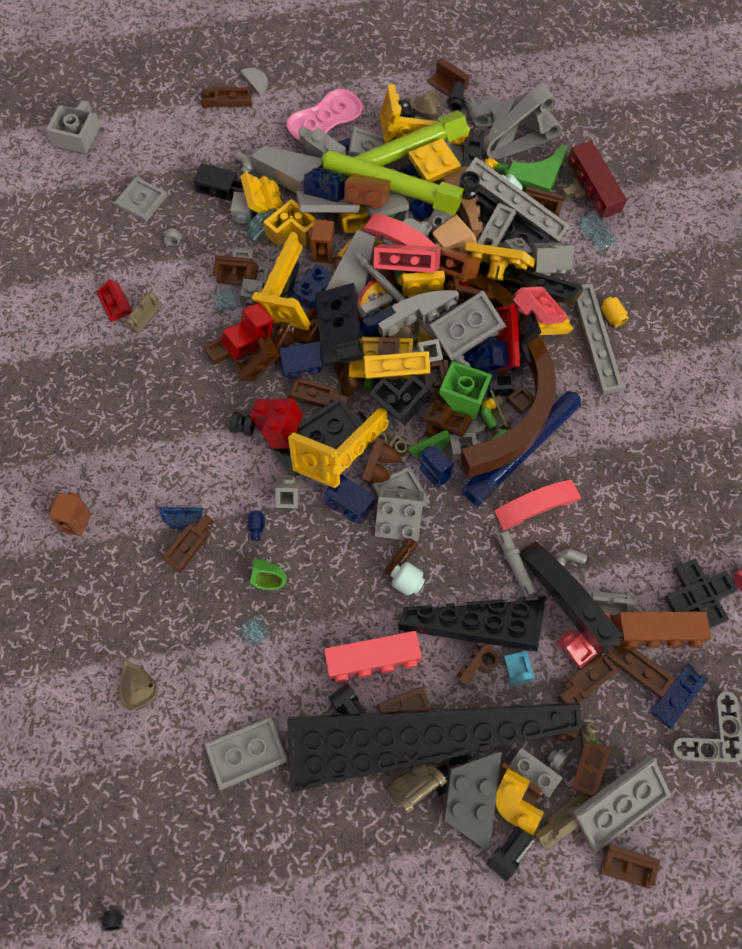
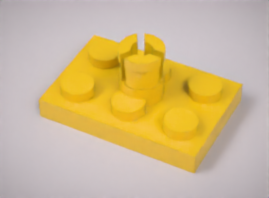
M467 242L465 250L472 256L481 258V263L489 264V261H491L487 278L496 281H503L504 271L508 264L515 265V268L526 270L527 267L534 268L536 261L525 251L470 242Z
M362 337L365 356H376L378 354L379 337ZM398 338L400 339L399 354L413 353V338ZM365 359L350 363L349 377L366 378ZM412 375L397 376V379H409Z

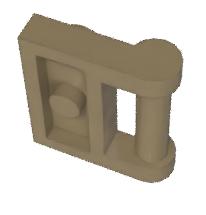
M431 763L413 766L404 775L397 778L387 789L409 814L414 809L413 806L439 785L442 787L447 783V780Z

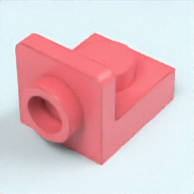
M571 630L565 632L561 636V640L556 644L559 649L566 651L576 667L583 669L598 655L581 632Z

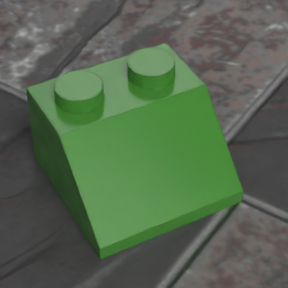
M452 361L439 394L453 411L470 415L472 420H476L492 375Z

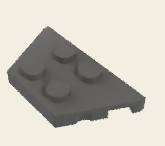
M493 751L484 757H477L465 764H458L449 768L442 816L444 821L488 851L490 850L502 754L499 751Z

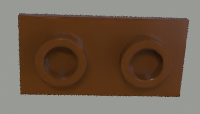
M280 322L273 330L271 340L280 354L273 362L275 365L281 362L287 351L282 347V344L290 346L296 335V329L291 326V323Z

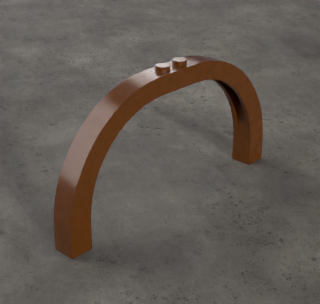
M380 270L379 273L402 294V286L396 282L394 270ZM404 271V272H406V273H408V274H410V273H421V272H417V271ZM481 273L477 274L476 279H468L466 282L473 288L480 290L482 288L486 290V284L491 285L494 295L491 303L494 308L511 303L516 304L513 300L515 298L514 295L502 285ZM445 275L444 290H447L446 283L449 280L453 281L452 275ZM518 310L519 322L526 316V314H523ZM540 335L527 343L533 360L528 366L531 370L535 387L534 403L523 420L507 433L495 439L461 449L459 461L467 478L490 472L514 461L525 453L542 433L554 402L556 377L546 342Z

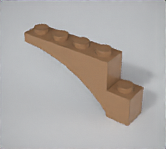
M469 166L461 167V171L432 183L440 185L441 182H445L459 187L460 177ZM477 194L471 200L462 198L458 212L464 223L475 234L476 241L478 242L479 233H482L483 227L482 221L478 220V217H480V206L476 205Z

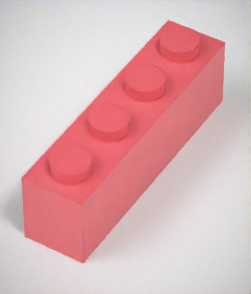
M416 631L324 649L330 680H335V683L348 681L349 677L358 675V678L372 676L371 672L381 671V674L391 673L395 671L394 668L404 666V669H412L417 667V663H421L422 660Z

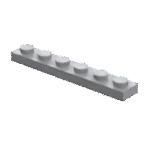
M477 157L474 158L466 171H473L479 175V187L505 206L516 210V214L558 243L569 228V224Z
M593 284L581 285L583 292L575 302L601 394L622 392L624 387Z

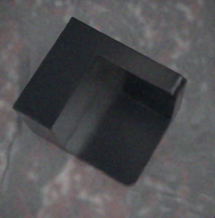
M488 370L487 373L491 374L492 377L487 389V396H492L491 390L496 396H509L514 392L515 387L511 385L510 376L497 377L496 370Z

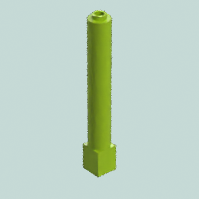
M459 110L438 118V122L361 153L354 156V158L384 166L408 156V153L412 150L441 138L450 142L469 134L465 115ZM333 172L336 181L340 180L341 183H344L349 178Z
M328 150L322 156L321 164L325 170L346 177H350L354 173L391 181L390 191L433 204V209L454 216L460 207L464 188L441 182L438 185L332 150Z

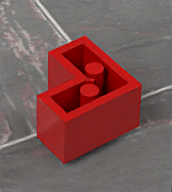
M261 303L249 305L242 310L239 324L228 326L223 330L221 344L234 361L251 354L260 346L258 340L261 337L263 340L266 337L270 338L274 319Z
M293 398L256 399L249 416L272 449H290L288 437L293 432L297 433L303 414Z

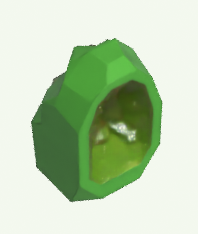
M254 559L250 585L259 589L275 590L286 584L287 576L276 564L269 563L268 560Z

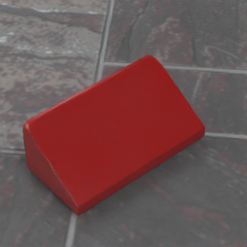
M109 279L96 291L110 322L131 314L130 305L118 282Z

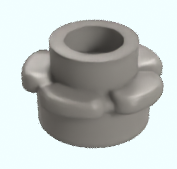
M173 228L165 230L162 235L164 243L168 246H177L180 243V239H182L181 233Z
M554 749L547 759L549 768L557 772L561 771L569 757L563 753V749L559 751Z

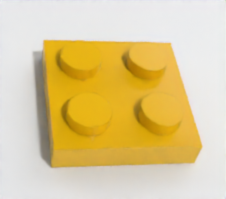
M443 138L408 153V158L423 180L435 182L461 171V164Z

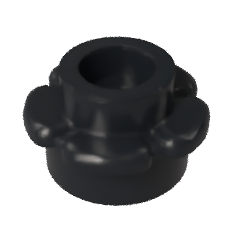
M119 910L104 912V916L99 918L101 930L115 931L123 927L122 920L125 919V916L120 914Z

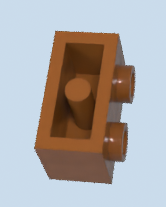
M353 173L345 181L344 200L350 201L354 205L365 204L373 209L382 208L389 200L391 181Z
M314 220L313 228H309L308 236L313 262L332 264L335 249L334 221Z
M436 247L440 248L439 271H444V274L447 276H457L459 281L467 282L468 279H476L481 258L449 247Z
M59 492L56 499L51 503V511L48 517L60 531L81 537L91 512L78 494Z

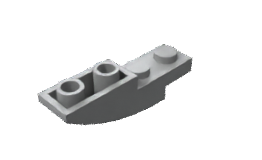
M452 290L433 291L402 300L392 306V316L378 323L379 333L382 337L393 336L399 331V328L404 325L409 326L413 324L418 317L422 323L428 320L431 322L438 318L443 311H450L456 307L459 293Z

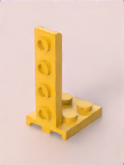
M391 84L387 85L380 112L384 144L393 141V137L400 138L438 122L399 117L401 114V105L398 104L399 94L396 93L395 85ZM469 134L450 141V144L465 145L466 137Z
M291 232L284 243L280 255L276 259L272 272L268 275L264 288L260 293L255 292L252 300L262 304L274 319L273 323L287 322L291 323V326L294 328L308 330L311 323L299 301L294 298L280 297L303 249L302 244L298 241L297 234Z
M444 271L403 274L402 296L407 299L422 293L443 291L445 282ZM419 324L417 343L434 340Z
M378 408L337 449L293 432L288 437L293 471L336 488L340 484V474L375 441L382 431L387 429L389 423L387 409Z

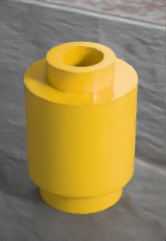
M608 297L602 301L600 310L610 325L613 324L616 328L628 321V313L617 297Z

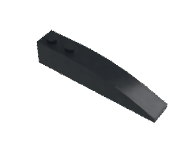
M535 541L520 551L519 555L601 658L621 645L623 634L581 584L543 546Z

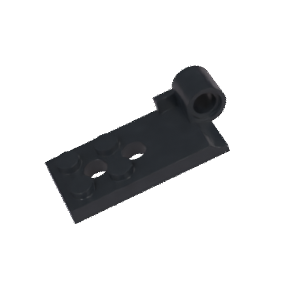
M350 283L315 293L321 354L324 365L329 366L340 362L343 365L363 360L365 353L355 284ZM342 304L340 309L333 310L335 305ZM344 321L341 327H335L337 322Z
M341 397L302 421L299 424L297 434L311 439L315 433L322 434V439L319 443L337 449L367 418L362 411L352 414ZM273 449L289 475L294 477L300 475V473L293 471L290 449Z

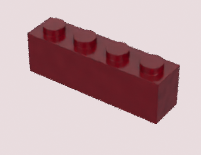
M593 141L573 146L567 159L568 164L574 170L577 180L582 184L586 196L593 203L594 210L598 212L601 219L622 212L627 199Z

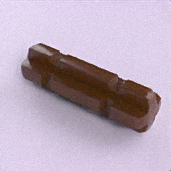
M411 538L405 541L404 547L399 549L392 558L391 563L385 568V573L390 576L396 565L401 566L408 560L411 552L413 553L417 548V542Z

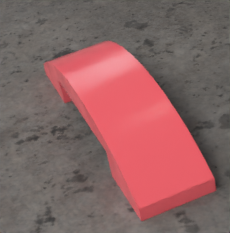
M374 213L363 229L380 240L384 236L398 245L437 247L431 240L409 225L381 214Z
M567 480L525 494L494 510V513L502 529L506 530L523 523L528 518L560 505L563 507L582 498L573 481Z

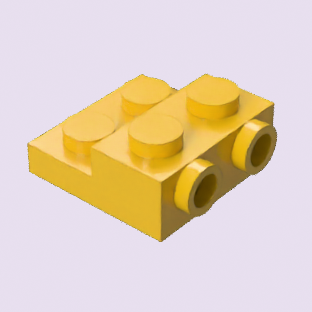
M247 172L240 176L248 208L268 218L283 206L279 187L274 180H270L265 176L258 179Z

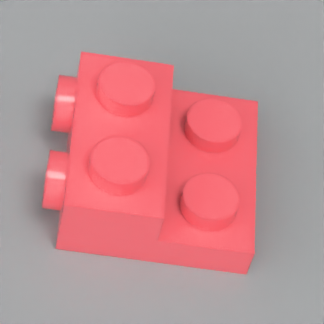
M522 287L514 294L515 298L513 300L517 304V309L526 315L536 314V319L542 324L563 323L568 318L567 314L543 287Z

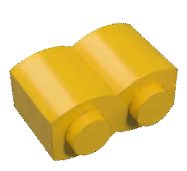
M362 204L358 213L338 212L339 222L346 233H355L357 229H364V226L371 218Z

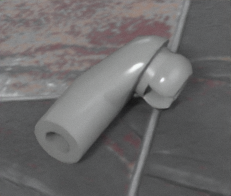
M238 151L235 155V160L242 163L241 172L250 174L251 170L253 171L254 169L252 159Z
M573 549L557 552L553 556L563 566H565V561H573L583 565L587 560L586 554Z

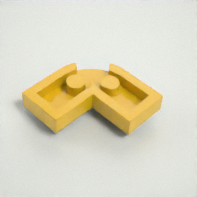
M507 769L497 790L496 807L505 820L533 836L544 812L522 800L530 780Z

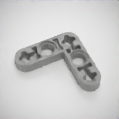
M722 692L714 699L717 739L679 738L671 745V753L674 758L679 761L735 763L741 760L742 731L739 702L733 693ZM725 697L732 704L727 708L728 714L733 713V716L722 717V714L726 713V706L721 704ZM727 720L733 724L734 731L732 734H728L723 730L722 724L724 721ZM735 737L736 741H731V748L736 750V754L732 755L731 758V755L725 751L730 747L729 740L724 741V738ZM683 743L685 748H693V743L696 744L695 752H686L684 756H682L681 751L677 750V747ZM702 744H708L712 748L713 753L711 757H705L701 753Z

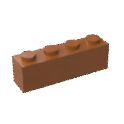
M620 612L611 618V621L623 634L621 645H624V649L637 648L638 645H645L647 649L658 648L660 645H667V648H679L682 645H689V648H699L703 646V643L711 640L707 612Z

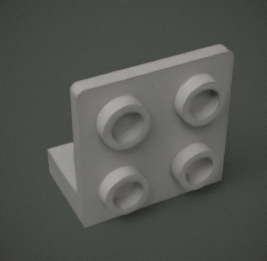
M381 486L378 498L375 536L398 540L411 538L417 542L419 539L424 491Z

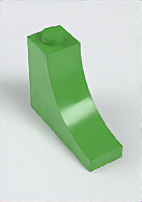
M561 145L554 155L540 162L521 163L513 161L511 167L506 168L504 176L508 174L514 175L521 183L523 192H526L528 186L551 193L564 163L568 147Z

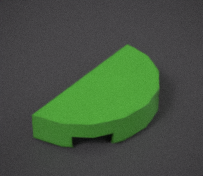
M448 430L408 447L410 453L416 458L422 457L426 458V460L438 457L445 452V447L450 443Z

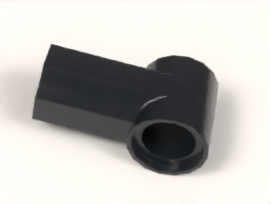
M348 683L328 697L332 705L334 704L337 708L336 710L339 714L367 713Z
M517 826L502 847L499 846L494 856L487 861L486 865L507 882L519 867V861L535 841L526 831Z

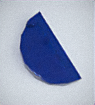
M159 507V512L166 525L173 529L182 530L189 523L192 524L194 521H199L203 513V507Z

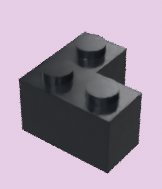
M414 375L408 379L400 390H397L386 379L382 378L369 393L378 404L387 409L404 426L433 395L429 387Z

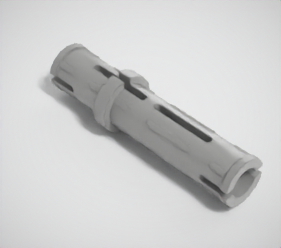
M509 531L501 533V536L498 535L496 539L503 550V558L508 561L523 596L527 598L532 596V593L536 594L538 591L535 589L519 555L521 553L520 550L516 549Z

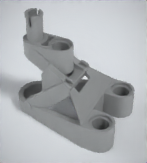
M545 85L539 86L514 99H506L503 102L498 96L491 97L479 105L472 96L469 97L471 102L468 98L465 99V107L469 110V117L473 123L479 127L492 126L490 133L483 143L484 151L492 159H500L546 144L558 137L562 131L559 122L553 114L549 113L555 108L557 100ZM519 124L535 130L513 141ZM499 139L495 147V150L491 151V146L496 140Z

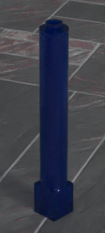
M566 391L552 405L547 423L534 444L517 459L503 467L474 476L464 486L462 495L479 508L506 478L581 407L580 396L576 392Z

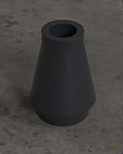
M462 82L453 83L448 97V108L452 111H460L465 105L464 85Z

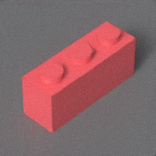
M379 244L374 247L375 269L435 273L440 267V248Z

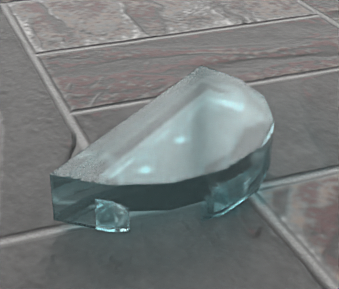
M268 209L269 212L265 214L260 212L248 224L249 230L246 235L251 241H254L264 231L263 221L275 213L276 210Z

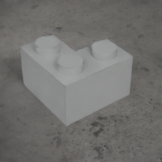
M531 243L532 257L536 260L534 268L531 269L535 272L550 276V273H566V270L573 269V244Z

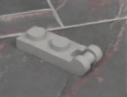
M498 203L477 244L484 245L487 241L492 243L491 246L498 247L516 215V210Z

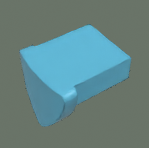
M527 651L503 657L509 680H507L508 685L524 684L536 679Z

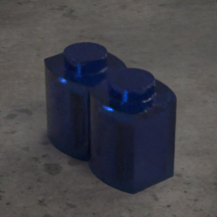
M437 445L426 447L421 453L419 470L438 489L452 477L453 473L451 471L454 468V463Z

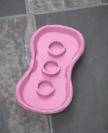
M333 90L314 107L293 113L288 118L286 126L290 134L299 141L298 131L300 128L307 127L311 131L319 128L324 133H327L338 125L350 123L357 119L363 111V104L349 90Z

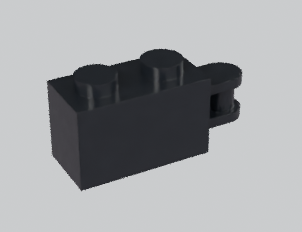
M201 163L193 180L197 193L232 201L234 192H244L242 181L238 179L237 172L230 169L226 170Z

